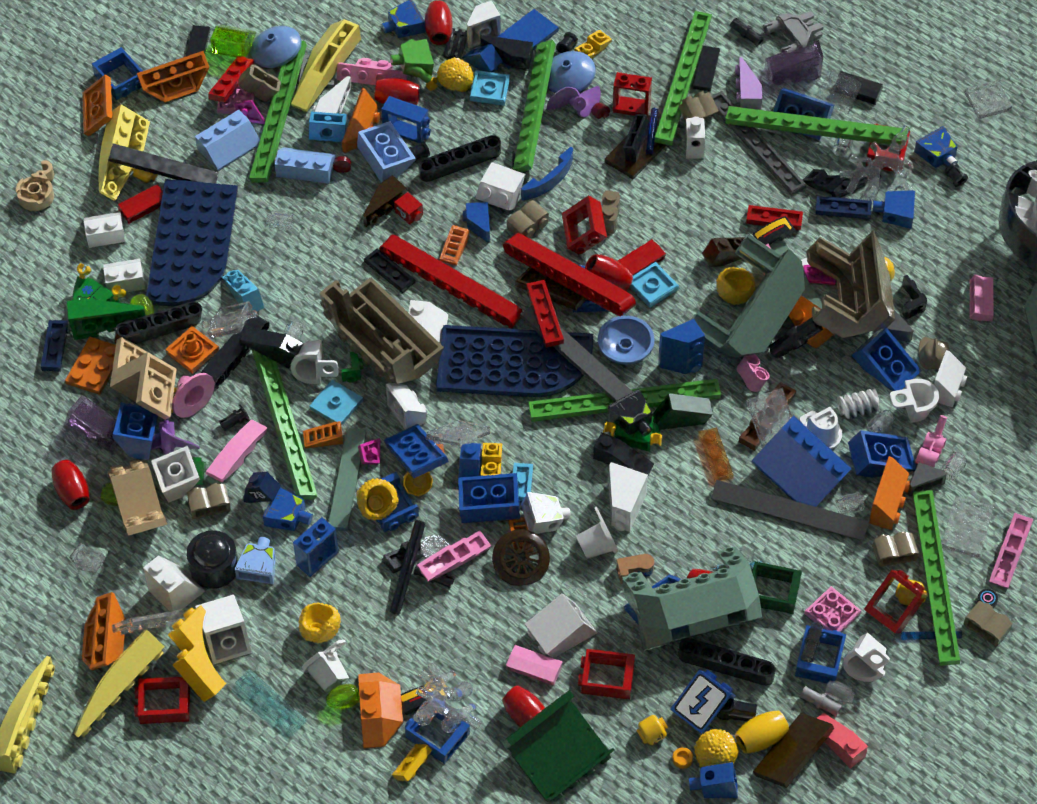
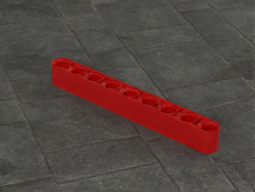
M516 233L503 243V249L509 256L617 316H623L636 305L634 297L627 291L520 233Z
M392 234L379 247V250L389 256L388 258L397 264L401 263L404 268L413 273H418V276L428 282L432 281V284L442 290H447V293L463 299V302L473 308H478V311L494 317V320L504 326H509V329H512L521 319L520 314L523 310L519 306L400 237Z

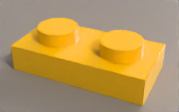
M415 744L393 772L392 776L398 781L408 782L411 780L420 765L426 762L432 749L425 744Z

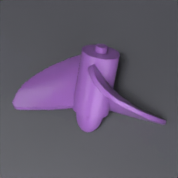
M565 87L550 97L546 109H556L570 104L577 110L580 117H587L591 114L592 107L600 101V87H593L581 94L575 88Z
M169 420L159 423L160 432L154 435L151 450L163 449L164 455L173 452L175 447L183 448L188 446L189 449H200L198 445L176 437L174 422Z

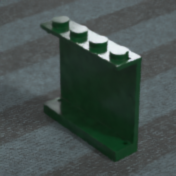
M570 690L502 741V744L546 802L554 800V802L558 801L565 795L563 793L565 789L569 787L571 790L580 783V777L583 775L588 777L596 770L594 766L599 762L603 765L612 758L610 754L614 751V748L609 750L606 748L573 704L571 699L575 696Z

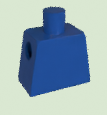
M887 191L884 202L873 201L872 212H882V222L912 229L915 191Z
M733 762L701 767L700 777L689 778L690 791L702 790L704 798H738L737 776Z

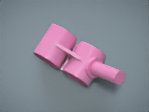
M757 355L744 356L736 368L746 383L747 388L753 392H759L769 379L767 370L758 367L760 359Z
M940 415L935 431L927 433L923 446L917 455L916 464L920 462L935 467L947 440L942 435L947 421L946 416Z

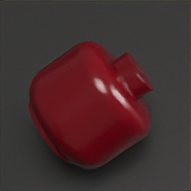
M599 102L592 107L591 113L597 119L602 117L605 119L609 116L610 108L604 103Z

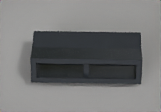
M840 71L834 85V92L876 105L883 89V84L843 71Z
M635 114L623 146L625 160L637 162L649 130V120L646 114Z

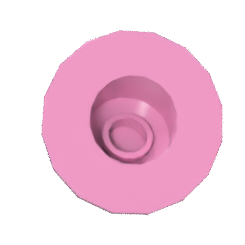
M198 373L192 377L182 376L177 383L176 394L172 401L174 414L185 418L194 415L202 409L211 399L214 392L215 382L212 376L206 373Z

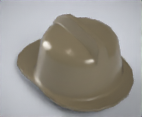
M923 337L919 344V362L921 366L926 370L939 369L946 350L949 351L948 342L937 340V338Z

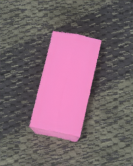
M974 275L970 279V319L992 322L994 316L993 277Z
M515 645L507 661L506 669L554 686L562 669V661Z

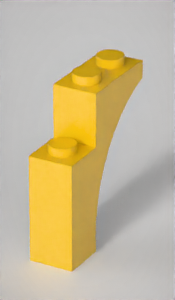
M200 605L195 609L189 608L183 614L184 618H180L172 625L173 630L168 636L181 650L176 656L178 659L173 663V667L201 700L205 702L215 696L226 683L216 672L207 655L202 631L206 610Z

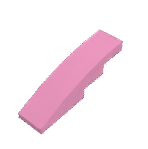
M251 419L219 453L207 469L206 475L220 482L227 479L244 463V458L254 450L256 442L267 433V427Z
M1014 513L991 574L990 583L1009 588L1033 523L1032 518Z
M479 530L467 539L463 538L452 546H446L417 564V567L429 582L489 550L491 545Z

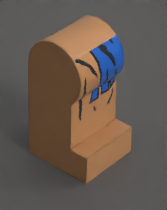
M641 554L616 559V569L620 583L623 584L622 577L628 576L633 572H641L644 577L650 576L654 571L653 557L649 554Z

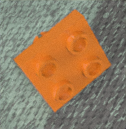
M191 326L169 345L165 351L167 355L193 374L219 351V346Z

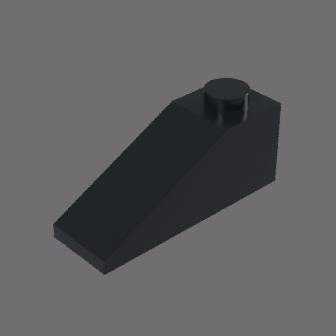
M481 35V46L492 44L505 64L514 68L529 70L533 56V42Z
M246 327L239 341L290 369L293 358L299 354L303 345L302 342L287 334Z
M602 432L593 447V459L608 465L612 462L647 474L648 476L654 466L652 461L620 439Z

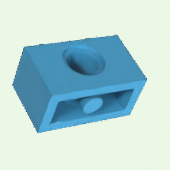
M311 111L309 140L342 142L346 132L347 114Z

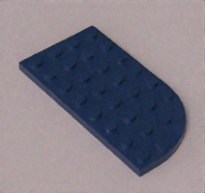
M165 179L145 300L146 304L179 306L194 302L206 296L219 284L227 267L238 185Z
M443 325L441 345L444 348L439 358L436 392L546 397L569 389L584 376L553 346L545 348L543 338L535 330ZM567 332L592 355L594 333Z

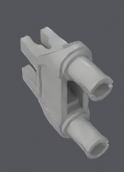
M810 11L801 15L781 14L774 21L764 24L763 31L766 35L777 30L784 32L792 43L787 47L781 48V54L786 59L797 53L801 55L806 53L810 41L822 37L821 30H823V26L821 23L814 24L811 20L814 19V14Z

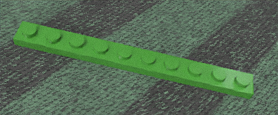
M699 11L694 13L654 142L670 146L673 144L682 115L678 106L682 104L681 100L688 96L712 14Z
M553 40L537 44L513 170L519 172L531 170L533 167L556 45Z
M301 41V48L298 54L291 61L281 66L278 79L281 81L280 89L271 100L249 177L251 183L269 181L307 44L305 41Z
M729 106L726 115V124L903 147L907 137L906 128Z
M251 349L295 494L303 500H315L317 492L277 363Z
M718 379L637 388L641 391L649 407L659 406L669 393L709 398L710 400L721 399ZM605 393L529 402L531 422L607 413L608 405L614 403V401Z
M933 490L913 492L939 666L960 664Z

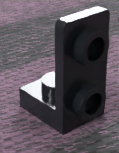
M908 275L903 276L902 287L912 298L904 304L902 315L907 320L926 310L927 298L924 293L919 291L915 281L911 280Z

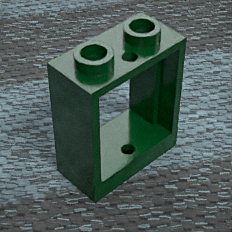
M755 561L753 569L751 568L755 584L757 576L791 583L788 601L759 595L761 608L794 614L802 571Z

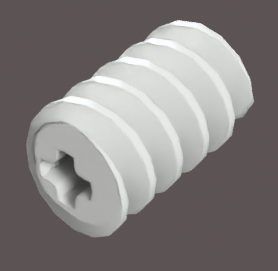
M875 388L873 391L867 389L866 393L864 391H859L858 394L852 393L851 397L848 394L844 398L841 396L837 397L840 415H845L847 419H850V413L857 417V411L863 416L865 409L871 414L873 407L876 412H879L880 403Z

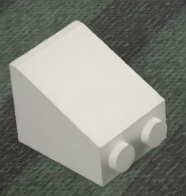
M611 462L609 465L611 526H614L619 531L625 530L630 532L647 495L648 475Z
M157 556L143 567L148 591L174 616L205 592L179 565L161 556Z
M563 593L525 623L529 629L527 631L528 635L533 641L537 640L540 644L538 649L541 653L552 658L597 634V631L577 604Z
M234 594L200 604L206 610L202 631L213 665L252 653L245 622Z

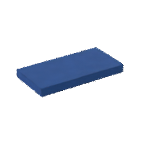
M533 9L497 37L533 42V50H535L537 44L545 42L559 31V27ZM502 62V64L506 66L508 69L511 68V66Z
M418 424L384 440L386 447L413 478L449 462L443 451Z

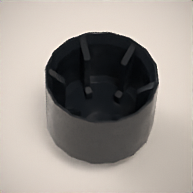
M208 530L199 533L190 541L186 556L190 574L195 582L207 589H218L227 586L235 579L238 555L231 537L220 531Z

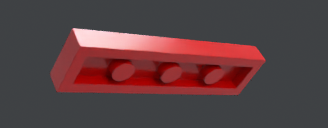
M237 56L210 90L208 99L225 103L238 87L240 75L248 67L254 65V59Z
M545 280L527 283L526 289L545 348L564 344V338Z

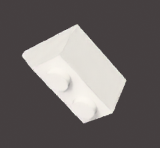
M492 0L475 6L467 23V43L469 49L481 45V35L497 37L501 34L500 13Z
M492 162L480 181L475 199L488 202L506 210L515 209L526 174Z
M121 212L84 218L89 248L125 242Z
M140 259L103 265L107 289L112 291L115 285L121 286V289L126 292L145 289Z
M410 300L408 313L441 344L443 325H447L448 314L430 302Z
M947 350L934 385L939 392L938 403L953 407L955 401L959 402L962 391L959 389L960 386H965L967 376L964 375L966 367Z
M386 384L387 405L405 430L416 424L420 426L427 422V409L424 404L418 402V397L413 390L410 391L408 386L403 384Z
M188 446L151 461L162 493L168 503L186 496L187 492L200 480Z

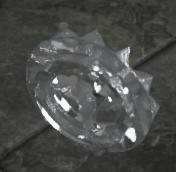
M430 535L422 540L420 553L427 559L435 554V551H431L433 547L435 550L440 551L449 544L442 537Z

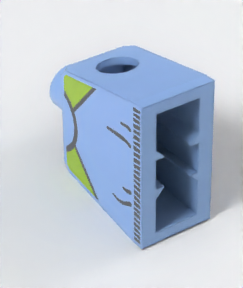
M259 537L257 544L249 543L245 546L235 567L236 579L274 584L276 555L275 549L269 547L270 540L268 538Z

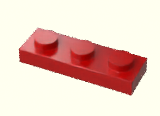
M749 205L746 224L765 226L776 219L786 216L795 230L801 231L803 212Z

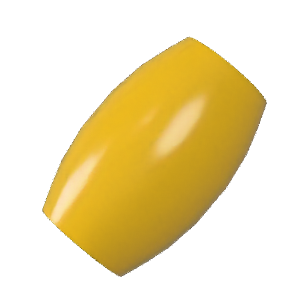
M780 711L765 712L743 724L735 733V739L745 754L759 752L781 740L789 731V725Z

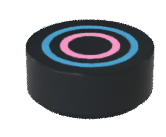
M983 589L978 594L977 602L989 603L994 608L998 602V595L991 589Z

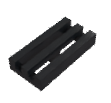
M452 28V34L446 44L443 58L451 59L455 57L461 60L467 42V30L462 32V29L455 31V28ZM454 35H457V36H456V39H455V41H454V44H453L451 53L448 54V53H449V50H450V47H451V44H452V41H453V38H454ZM463 36L458 54L455 56L460 37Z

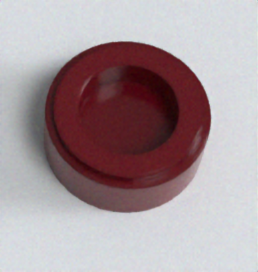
M345 156L336 157L333 162V169L336 172L347 173L351 170V160Z

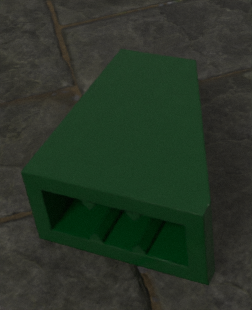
M669 393L653 412V423L658 425L659 430L703 425L712 417L713 408L709 398Z

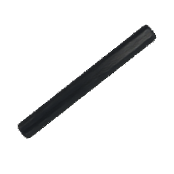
M420 520L414 522L390 606V612L394 614L401 613L424 532L425 522Z

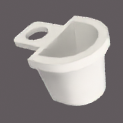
M322 340L305 342L299 354L293 358L291 363L293 376L303 383L321 384V377H337L339 374L336 361L324 360ZM326 365H330L334 368V370L332 372H327L323 369V367Z
M911 379L905 381V389L892 391L890 398L894 408H906L910 422L913 423L928 417L930 411L937 406L939 392L935 385L927 380ZM903 395L904 403L897 402L896 396Z
M831 407L819 413L810 411L800 417V422L831 450L840 444L842 430L838 424V417Z
M594 507L600 522L576 535L587 559L611 551L614 554L619 552L597 507Z
M866 633L857 640L853 649L845 655L843 667L847 674L854 679L872 682L885 675L883 668L885 664L889 663L890 658L886 655V648L869 633Z
M346 640L336 641L323 652L316 653L302 666L305 673L309 672L325 692L332 690L349 679L336 652L347 643Z

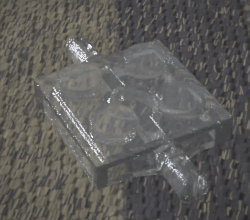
M250 301L219 308L216 315L210 320L202 321L201 326L204 329L209 327L207 335L210 338L238 334L243 330L246 320L257 318L258 313L256 310H252L253 306Z

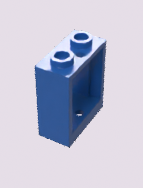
M122 47L92 63L93 73L98 80L123 64L133 74L134 77L117 86H114L111 82V95L116 100L126 97L136 89L142 88L137 77V73L142 72V70Z
M389 96L381 108L382 124L391 121L402 138L420 144L425 139H428L431 133L428 109ZM397 117L416 123L417 126L397 120Z
M323 517L293 541L296 566L309 577L339 553L336 529Z
M806 625L795 676L835 685L846 634L837 630L830 631L819 626ZM809 640L838 647L833 668L804 661Z
M430 699L426 704L423 703L419 707L418 714L414 719L410 718L406 723L405 737L414 744L428 745L432 749L430 755L446 764L470 735V725ZM431 714L456 730L441 749L416 733Z

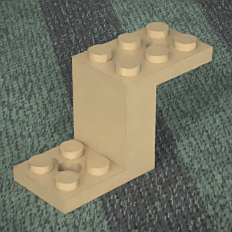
M121 337L116 341L110 387L166 420L171 417L177 369Z
M139 459L130 461L128 466L123 467L122 464L110 467L111 470L107 471L128 536L167 525L165 516L161 511L150 468L145 461Z

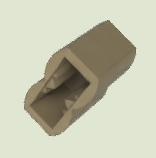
M251 65L240 75L238 85L243 90L253 93L258 99L268 102L279 92L281 81L275 76L266 73L262 68Z
M703 91L694 95V98L689 96L681 100L682 104L678 106L685 122L687 118L699 117L705 119L719 112L710 92L705 94Z
M605 191L602 195V212L606 233H614L617 229L620 212V194L616 191Z
M532 200L506 220L507 228L514 235L520 233L531 238L536 230L542 229L548 224L549 213Z
M214 483L207 488L196 487L187 492L192 519L231 511L225 484Z
M899 532L894 536L880 535L874 539L872 545L879 567L916 561L919 554L912 533Z
M979 601L965 617L963 624L997 647L1009 633L1013 623L1006 615L995 612L989 603Z

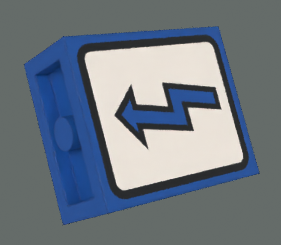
M698 670L670 709L701 734L712 730L709 725L728 699L736 697L732 693L733 688L725 682L722 684L715 680L717 676L709 670L706 672Z

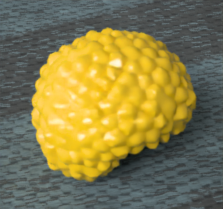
M459 58L448 59L438 68L437 80L449 90L466 92L473 84L474 76L469 63Z
M725 268L720 272L716 280L719 296L732 305L747 302L755 291V278L750 271L743 268Z
M378 478L365 482L356 493L358 508L362 516L369 520L373 519L376 521L387 518L395 510L399 502L394 486L390 482Z
M323 603L308 604L302 609L299 616V632L306 641L314 643L327 642L334 638L340 628V614L331 605Z
M712 729L706 731L699 737L694 746L696 760L700 767L731 762L734 764L739 754L735 739L725 730Z

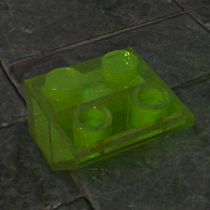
M226 25L216 26L210 38L212 53L235 58L237 56L247 58L256 36V31Z

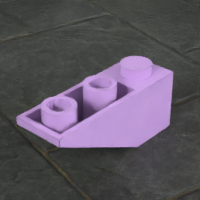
M739 57V65L735 66V75H739V78H736V89H739V92H736V103H740L741 108L761 109L762 84L744 59Z

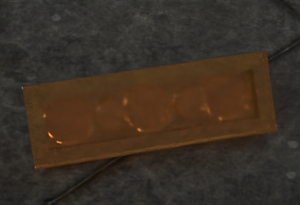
M717 427L698 431L714 482L716 480L732 479L734 474Z

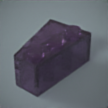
M819 40L814 41V45L805 48L803 45L797 47L798 50L791 53L785 51L765 58L764 70L768 84L781 85L782 83H797L803 80L813 81L821 78L823 52Z
M81 395L69 409L64 426L99 444L105 450L113 452L119 445L112 438L116 419Z

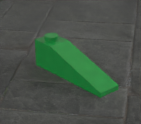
M87 298L67 301L68 320L74 340L98 337L99 333L107 330L109 333L115 331V327L120 323L146 316L144 306Z

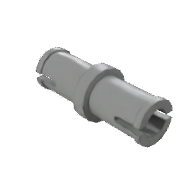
M807 686L804 687L800 698L816 705L815 708H821L835 717L842 707L841 704L828 699L825 694L822 693L821 695Z

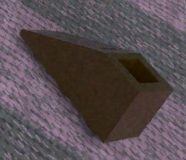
M393 175L378 185L363 215L365 227L375 224L384 214H389L395 207L394 202L407 193V188Z
M745 237L712 238L702 252V255L710 267H722L738 261L742 258L736 255L735 251Z

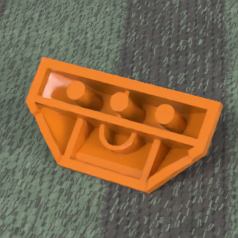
M204 51L139 72L137 77L144 92L165 103L197 92L209 70V65Z
M361 88L342 140V150L344 153L358 148L357 139L359 131L374 127L375 123H379L380 120L377 104L365 88Z
M113 592L96 597L95 605L85 622L81 660L92 671L109 665L123 653L126 618Z
M379 672L358 674L363 748L384 747L403 724L400 685Z

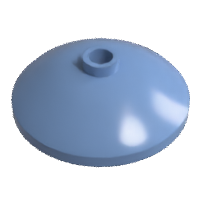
M271 27L256 37L251 46V57L257 65L264 68L282 66L298 54L301 48V38L299 33L291 27Z
M578 51L564 52L555 56L551 65L548 82L549 90L556 93L565 87L575 88L578 92L586 89L592 83L596 73L593 60L588 55Z
M634 316L614 317L604 323L598 333V347L601 353L610 361L618 364L638 363L647 358L654 347L655 339L651 327L645 321Z

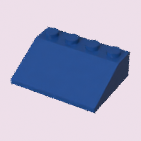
M795 416L777 432L751 461L793 501L815 507L852 469Z

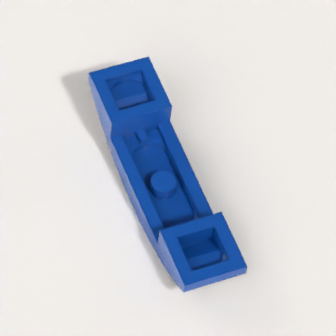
M569 147L558 157V166L538 182L533 178L521 188V199L523 201L543 195L562 181L572 165L573 148Z

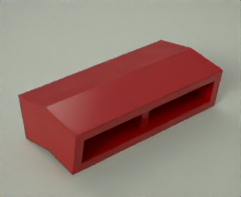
M156 184L119 203L118 210L128 224L158 209L161 205L163 191Z
M651 239L619 259L618 262L624 265L634 276L654 262L659 263L665 259L666 253Z

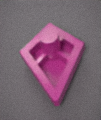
M252 100L234 103L235 110H240L251 123L265 124V119Z
M809 264L803 265V271L809 283L836 284L833 277L826 276L818 268H813Z
M380 438L358 446L362 464L378 465L380 463Z

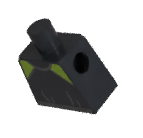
M639 389L608 405V417L628 435L639 431L643 436H647L652 432V428L649 425L652 422V411Z

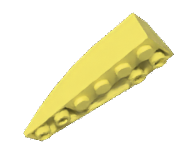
M345 19L330 25L312 49L291 106L305 112L309 110L337 72V64L344 63L361 40L359 25Z
M123 105L112 110V119L106 123L99 159V193L113 201L120 194L132 172V167L108 161L112 144L143 151L150 121Z
M144 630L104 674L81 714L74 731L76 737L79 738L80 735L84 737L92 729L90 725L95 720L100 721L106 714L104 710L109 705L114 706L120 700L119 694L124 689L128 691L135 684L133 680L139 675L142 676L150 668L148 664L152 660L157 661L164 653L162 649L165 646L148 630Z
M49 656L44 658L21 687L1 724L0 771L15 774L17 768L22 766L23 750L29 746V733L35 729L36 713H40L42 709V696L47 694L49 687L48 679L53 677L55 665H53Z

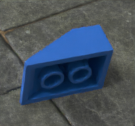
M887 328L875 332L851 354L864 371L892 391L902 390L905 387L906 380L914 379L922 371Z
M860 430L848 442L857 476L871 478L882 476L889 456L893 457L907 472L916 471L908 437Z

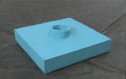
M475 70L470 101L505 106L510 75Z
M654 262L633 276L630 288L651 308L679 290V285Z
M331 380L309 407L310 410L332 423L341 421L342 426L363 402V397Z

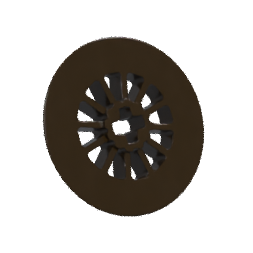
M517 529L504 534L497 541L493 549L492 562L496 573L503 581L510 585L523 586L535 583L545 575L550 563V553L546 543L539 535L529 530ZM518 541H524L522 549H520ZM515 542L517 551L510 544ZM526 542L531 544L527 550H525ZM532 547H535L537 550L536 552L528 553ZM509 548L514 554L507 553L505 550ZM521 553H524V557L527 560H522L521 563L518 562V557H516V554L520 555ZM504 555L513 557V559L505 561ZM538 555V560L530 558V556ZM528 561L536 562L537 566L533 567ZM515 562L511 568H508L506 563ZM518 565L517 573L512 572L511 570ZM525 565H528L533 571L528 573ZM521 566L523 567L525 574H519Z

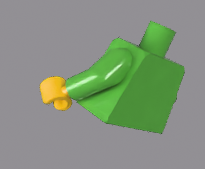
M410 39L400 45L397 55H390L391 66L401 65L404 75L420 78L426 83V87L430 91L438 87L436 84L437 78L431 77L434 62L427 39L418 41Z

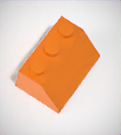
M888 457L873 501L869 524L892 530L894 524L898 525L901 513H898V510L904 507L906 497H903L904 492L908 493L911 483L908 481L909 472L893 457Z

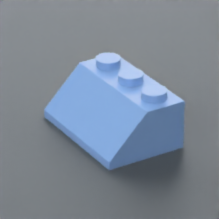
M240 110L235 111L195 136L197 150L218 171L258 147L260 142L251 122Z
M391 121L358 132L357 147L381 183L392 175L397 179L415 161L414 155Z
M283 147L278 150L275 161L276 177L329 184L333 172V162L337 154Z

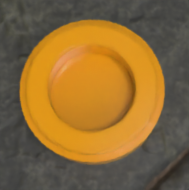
M687 748L676 749L672 756L673 764L680 769L690 767L693 763L692 752Z

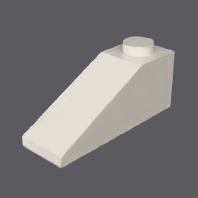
M345 77L321 97L317 106H314L313 112L341 114L351 90V77Z

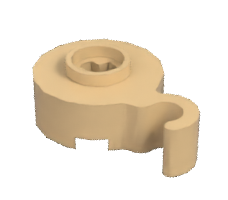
M41 161L43 171L39 170L31 174L32 177L24 180L22 178L17 183L16 193L19 204L26 210H44L54 200V191L50 181L54 179L55 175L53 166L49 161Z

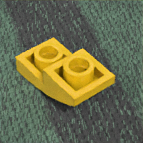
M598 30L589 35L587 42L576 47L574 51L582 52L592 59L612 42V38Z
M483 443L481 476L501 474L502 443Z

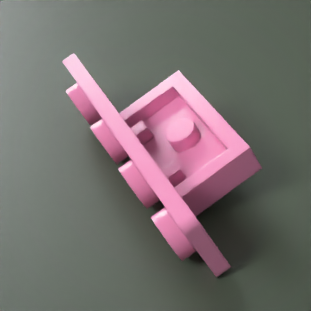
M361 58L355 65L347 63L337 64L336 79L342 81L347 76L351 77V82L376 85L377 80L386 78L407 80V75H404L400 70H393L391 63L386 60H379L377 62L371 61L369 58Z

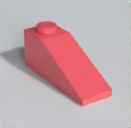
M825 713L817 717V719L833 724L834 730L824 742L850 769L866 757L868 746L853 731Z

